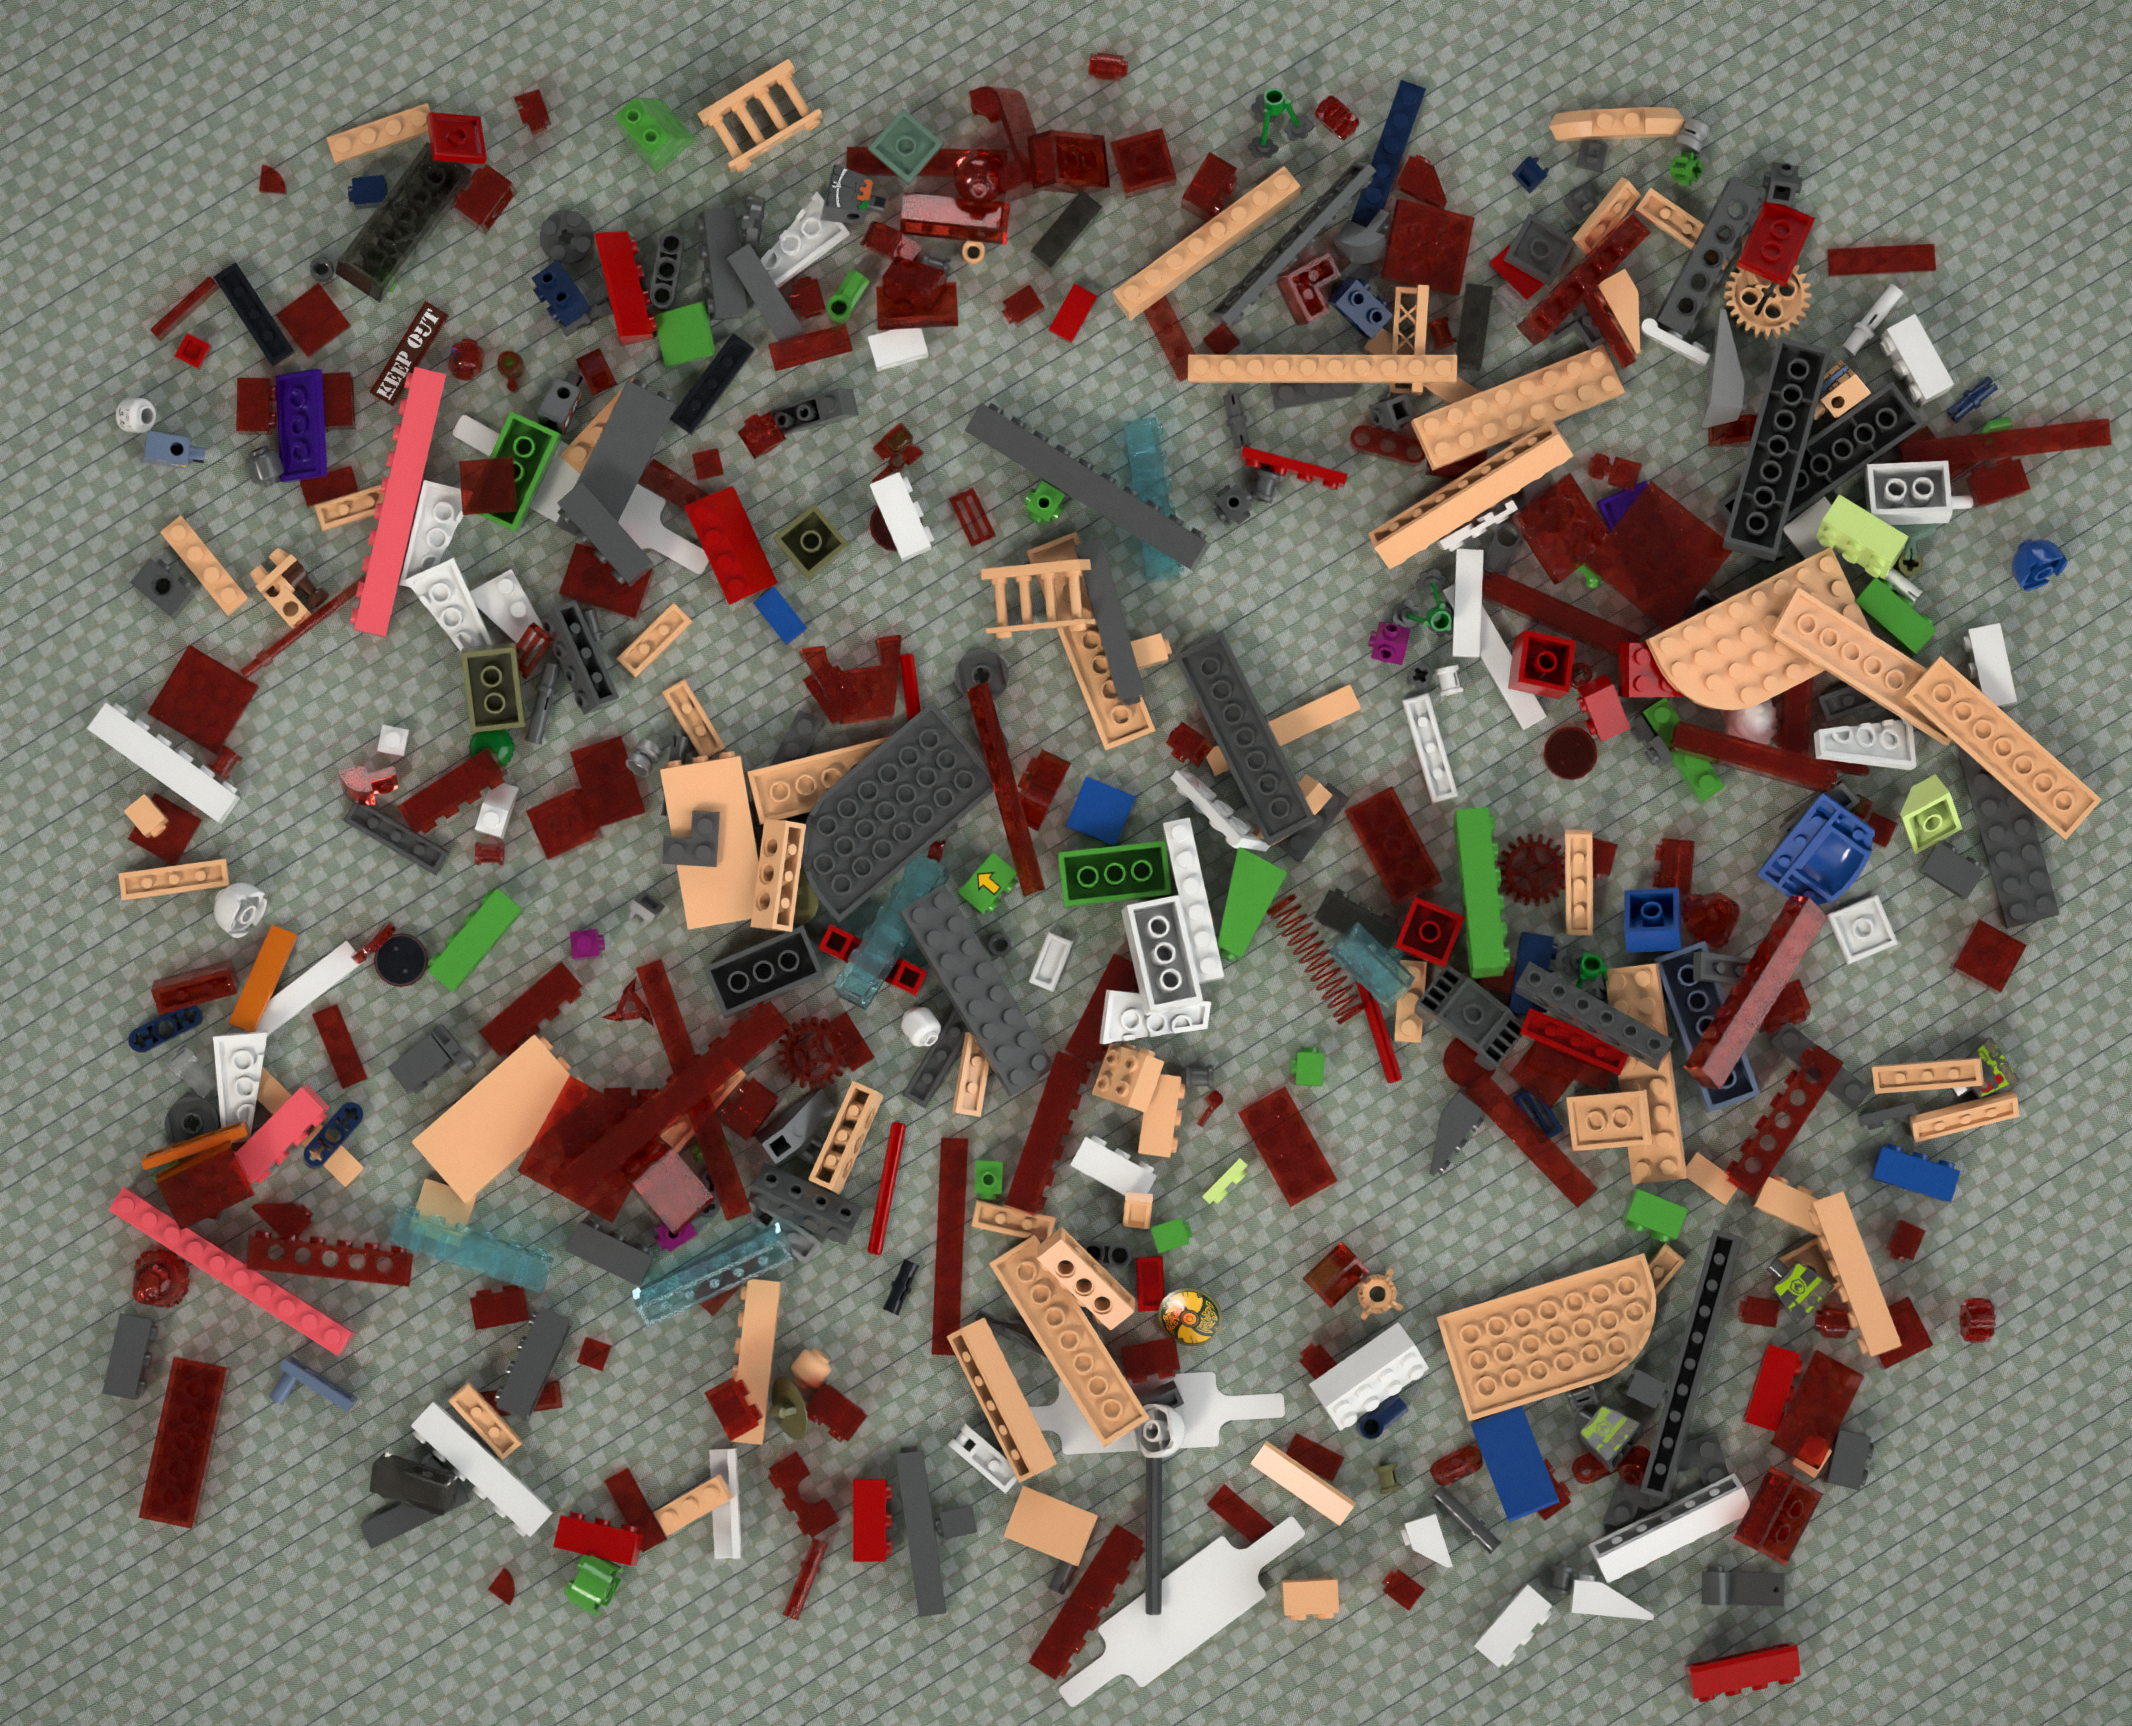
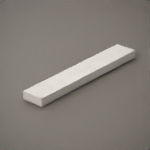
M1455 584L1442 591L1453 611ZM1482 605L1480 658L1521 729L1524 731L1547 716L1534 694L1508 689L1512 655Z
M346 940L270 999L256 1032L268 1031L267 1037L364 963L351 944ZM234 1027L226 1034L247 1033V1031Z

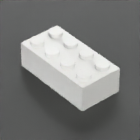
M1179 895L1126 905L1121 912L1145 1016L1195 1006L1202 1002L1203 998Z
M1397 1322L1310 1383L1309 1386L1327 1414L1341 1431L1345 1427L1352 1426L1365 1413L1376 1409L1388 1397L1399 1393L1402 1387L1412 1380L1419 1379L1429 1368L1413 1341L1399 1322Z

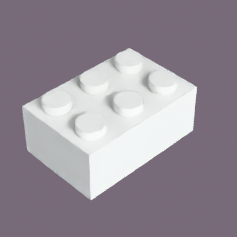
M1916 314L1891 326L1881 335L1880 339L1882 342L1879 343L1880 348L1886 357L1890 355L1895 364L1892 366L1896 377L1899 380L1903 379L1907 389H1905V392L1912 404L1916 402L1919 408L1947 393L1954 385Z
M1948 461L1867 464L1864 473L1866 509L1869 513L1889 525L1949 523L1953 510Z

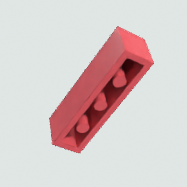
M309 1085L300 1087L227 1163L248 1185L256 1182L261 1184L271 1175L269 1169L275 1163L280 1165L289 1157L290 1153L288 1150L294 1144L299 1146L307 1139L309 1135L306 1132L313 1125L317 1128L328 1117L325 1113L330 1109L329 1105Z

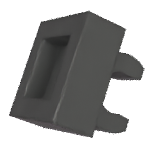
M1582 140L1576 167L1602 173L1608 145Z
M1585 184L1563 199V203L1577 222H1580L1594 212L1599 205V202Z
M643 890L629 906L632 910L629 918L633 919L638 914L644 918L641 926L645 927L660 915L665 905Z
M812 1133L794 1154L814 1166L825 1141Z

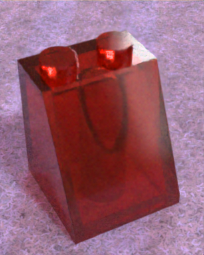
M660 1136L649 1143L647 1147L619 1171V1174L645 1208L674 1235L715 1200L713 1195L676 1151Z

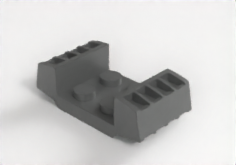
M1448 964L1415 1004L1414 1013L1428 1025L1435 1019L1478 1053L1474 1061L1488 1071L1497 1068L1522 1037L1519 1033L1523 1023L1513 1015L1509 1008L1472 979L1462 975Z

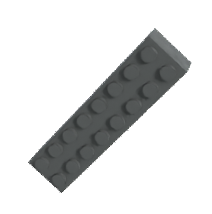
M1779 337L1722 548L1775 562L1832 350Z
M1893 381L1807 441L1785 523L1924 426ZM1737 490L1714 507L1727 527Z

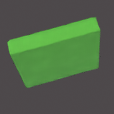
M698 302L654 315L665 367L670 368L716 355L705 302Z

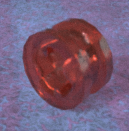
M936 840L930 845L927 856L928 861L935 859L936 863L940 864L946 844L945 840L942 842Z

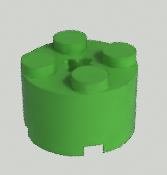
M583 1555L577 1565L579 1573L575 1581L572 1579L569 1581L564 1594L569 1596L568 1602L599 1617L602 1614L599 1608L602 1605L605 1607L609 1605L621 1579L617 1578L618 1572L623 1573L624 1569L611 1561L596 1558L592 1555Z

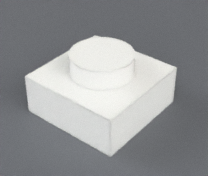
M382 725L377 751L405 757L410 730Z

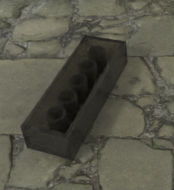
M427 142L339 258L335 274L381 303L466 189L472 171L459 162L433 160L431 145Z

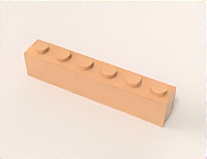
M1844 1191L1812 1202L1810 1205L1811 1210H1808L1809 1217L1813 1226L1818 1225L1821 1232L1818 1240L1822 1250H1827L1831 1261L1827 1263L1832 1276L1838 1277L1841 1286L1837 1287L1841 1301L1843 1303L1847 1302L1850 1312L1847 1313V1317L1851 1327H1856L1860 1338H1857V1343L1861 1353H1866L1867 1357L1871 1358L1899 1348L1902 1344Z
M748 1278L747 1284L742 1283L741 1300H745L744 1311L739 1310L738 1327H742L741 1338L736 1337L735 1354H739L738 1365H733L732 1381H736L735 1392H730L729 1408H733L732 1419H727L726 1435L730 1436L731 1442L764 1444L781 1282Z
M985 1317L948 1335L949 1343L1018 1482L1027 1480L1056 1465L1057 1462Z

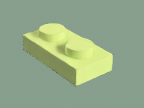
M1239 1158L1202 1198L1208 1204L1212 1201L1218 1204L1228 1194L1225 1188L1231 1182L1237 1185L1247 1175L1244 1169L1248 1165Z

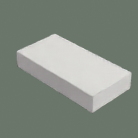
M1048 932L1029 983L1054 992L1073 941Z

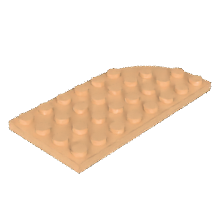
M1829 547L1645 641L1662 675L1676 691H1680L1691 699L1692 702L1700 706L1731 711L1758 705L1825 671L1822 667L1769 635L1794 588H1801L1871 634L1872 632L1859 605L1855 602L1856 598L1832 548Z
M1642 1253L1436 1317L1468 1421L1589 1385L1620 1372L1635 1359L1650 1336L1656 1313V1294L1645 1254Z

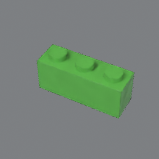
M1875 577L1856 598L1855 602L1859 605L1865 617L1913 657L1937 631L1933 627L1935 623L1927 615L1922 613L1920 616L1913 610L1914 604L1904 596L1898 597L1892 591L1894 587L1887 580L1882 578L1879 580Z

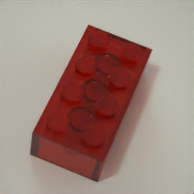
M1392 786L1343 812L1393 908L1443 882Z

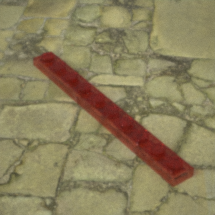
M659 959L637 967V974L725 1219L728 1222L753 1213L663 962Z

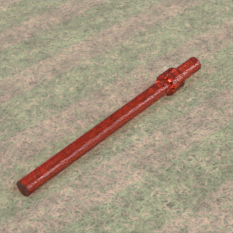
M366 574L266 651L263 649L257 653V658L240 670L244 677L247 679L264 666L266 668L274 662L272 660L274 657L354 597L359 581L364 582Z

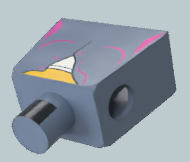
M148 431L143 463L186 468L188 461L204 463L206 448L191 446V438ZM175 447L180 448L182 454L179 456L173 455L171 449Z

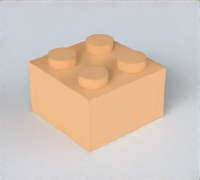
M1335 1577L1281 1580L1283 1614L1289 1616L1290 1620H1306L1307 1614H1316L1317 1619L1334 1618L1333 1613H1339L1338 1580Z

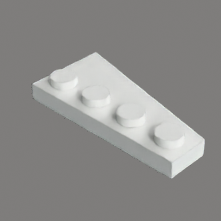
M818 192L813 195L806 208L798 213L792 225L787 230H784L773 248L769 249L760 260L777 288H780L850 235L843 223L820 220L824 199Z
M455 558L405 579V582L432 613L436 621L447 632L460 651H462V648L494 645Z
M1893 719L1883 720L1880 723L1870 724V722L1862 723L1852 727L1841 726L1819 729L1814 733L1816 759L1912 770L1916 767L1913 725L1904 719L1895 721Z
M1178 770L1174 772L1170 779L1177 785V791L1183 796L1188 797L1193 802V807L1210 819L1209 824L1226 836L1225 840L1229 845L1237 849L1241 847L1260 851L1268 850L1270 846L1267 845L1264 837L1262 839L1258 838L1253 834L1255 828L1247 821L1243 822L1234 817L1235 810L1228 804L1220 800H1214L1217 795L1195 775Z
M1106 989L1099 1043L1108 1044L1122 1040L1128 1041L1135 1040L1136 1038L1207 1029L1211 1002L1203 1000L1195 1006L1145 1016L1140 993Z

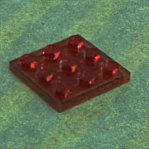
M1397 199L1381 278L1418 287V285H1429V290L1455 297L1459 296L1475 217Z
M1571 473L1561 477L1511 517L1554 585L1562 582L1614 540Z
M189 645L147 714L218 756L259 686Z

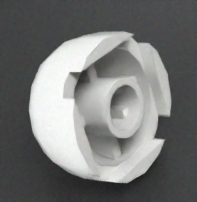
M235 883L220 890L215 898L216 902L214 905V917L218 925L235 938L248 934L249 932L245 929L251 923L256 926L265 913L267 900L263 898L264 892L247 883Z
M1147 1404L1143 1406L1150 1419L1131 1431L1134 1447L1137 1451H1142L1145 1454L1143 1456L1147 1458H1164L1172 1455L1181 1447L1185 1438L1183 1418L1174 1408L1168 1405Z

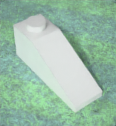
M1579 1574V1579H1572L1571 1613L1645 1620L1654 1619V1615L1604 1583L1595 1581L1596 1576Z

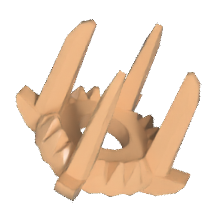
M1389 1268L1384 1276L1379 1274L1371 1275L1363 1281L1356 1277L1352 1279L1351 1282L1359 1287L1357 1295L1360 1305L1364 1308L1360 1316L1363 1320H1366L1370 1313L1382 1314L1392 1307L1400 1312L1403 1309V1306L1396 1302V1287L1390 1280L1394 1273V1270ZM1375 1286H1380L1385 1291V1298L1381 1302H1374L1370 1298V1290Z

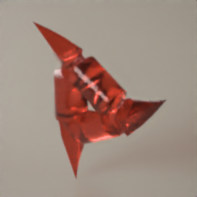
M637 976L623 990V995H621L616 1008L617 1011L602 1018L622 1022L623 1020H634L642 1017L654 1027L648 1007H645L644 1002L634 993ZM627 1003H635L636 1009L633 1012H628L626 1010Z

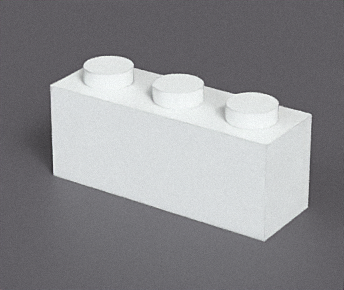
M900 472L870 484V489L901 561L903 562L931 550L930 542L934 541L929 527L922 526L919 518L924 515L918 501L913 503L909 496V493L913 492L908 478H902Z
M1997 623L1968 629L1965 632V637H1962V644L1965 653L1969 652L1971 663H1968V672L1970 678L1975 679L1976 688L1998 707L2015 704L2017 699L2001 624Z
M1095 1135L1091 1139L1085 1137L1070 1164L1071 1167L1126 1196V1192L1145 1194L1149 1192L1157 1175L1153 1174V1167L1140 1161L1139 1165L1129 1161L1131 1155L1116 1148L1115 1152L1105 1147L1107 1142Z
M1525 1583L1472 1645L1498 1668L1502 1664L1506 1667L1516 1656L1513 1652L1520 1643L1524 1646L1532 1638L1534 1633L1531 1630L1536 1624L1543 1625L1552 1613L1549 1609L1552 1605Z

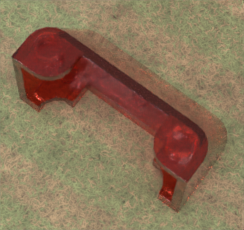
M990 86L979 87L969 91V104L973 116H984L991 125L1002 121L1015 160L1004 164L999 171V181L1002 187L1000 193L1004 204L1047 189L1051 182V173L1023 94L1013 88Z

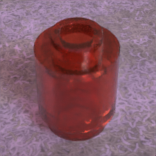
M1102 52L1091 54L1088 75L1094 76L1095 79L1120 82L1122 77L1127 76L1128 61H1124V55Z
M1635 1446L1625 1456L1618 1472L1622 1481L1633 1486L1642 1484L1651 1453L1647 1448Z

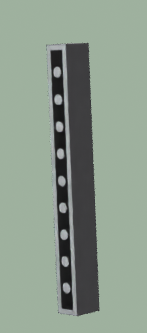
M982 403L980 404L965 428L966 432L1193 572L1195 571L1211 545L1205 541L1206 534L1194 527L1191 531L1182 527L1183 520L1172 513L1169 517L1161 514L1160 510L1162 507L1149 499L1146 504L1137 499L1139 493L1128 486H1125L1123 490L1114 485L1117 481L1115 478L1105 472H1102L1101 476L1092 471L1094 466L1084 459L1080 458L1078 462L1069 457L1072 453L1071 451L1059 444L1056 448L1047 444L1048 437L1036 430L1034 434L1026 431L1025 427L1027 424L1014 416L1011 421L1002 416L1004 410L993 403H990L988 407Z
M1713 1229L1668 1389V1395L1640 1489L1643 1495L1670 1501L1742 1243L1740 1236Z

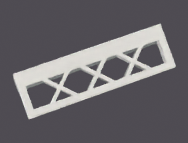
M737 1448L709 1450L711 1479L720 1474L734 1497L712 1510L715 1559L742 1558Z

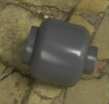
M263 446L248 453L249 458L246 459L245 466L253 483H263L264 487H269L280 482L278 477L284 473L285 469L275 449Z

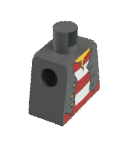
M568 371L564 381L556 378L538 412V424L563 435L562 439L581 401V389L579 386L583 377L573 371Z

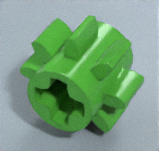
M1682 151L1681 156H1675L1672 159L1669 171L1673 181H1679V185L1691 186V181L1697 182L1701 177L1703 165L1699 157L1694 156V153Z

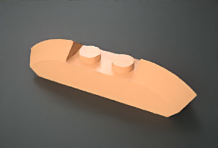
M1675 108L1595 109L1555 114L1549 127L1557 141L1671 137L1679 134L1685 119Z

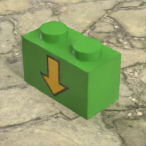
M992 852L960 889L958 895L980 914L984 915L986 911L991 914L1000 904L997 898L1003 891L1009 893L1018 883L1015 879L1018 873L997 854Z

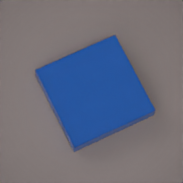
M1086 776L1066 827L1109 845L1116 846L1136 796Z

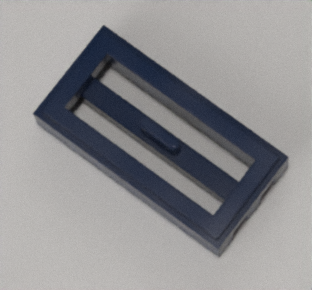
M1536 1084L1512 1098L1539 1144L1544 1143L1564 1130ZM1530 1093H1534L1556 1128L1553 1131L1550 1130L1529 1096ZM1524 1098L1545 1131V1136L1541 1135L1520 1099Z

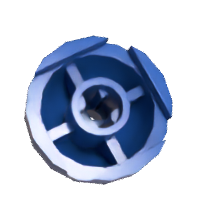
M2030 539L2019 545V550L2014 555L2012 561V572L2020 587L2029 591L2049 583V580L2046 578L2053 573L2058 576L2065 569L2068 561L2053 542L2041 539L2032 541Z

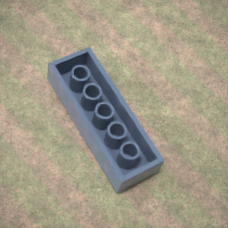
M1703 941L1651 960V963H1659L1663 996L1705 1112L1709 1113L1760 1095V1091L1721 984L1693 980V953L1700 951L1709 952L1706 942Z

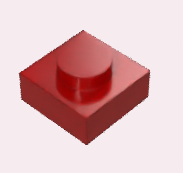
M186 333L174 356L200 370L212 346Z

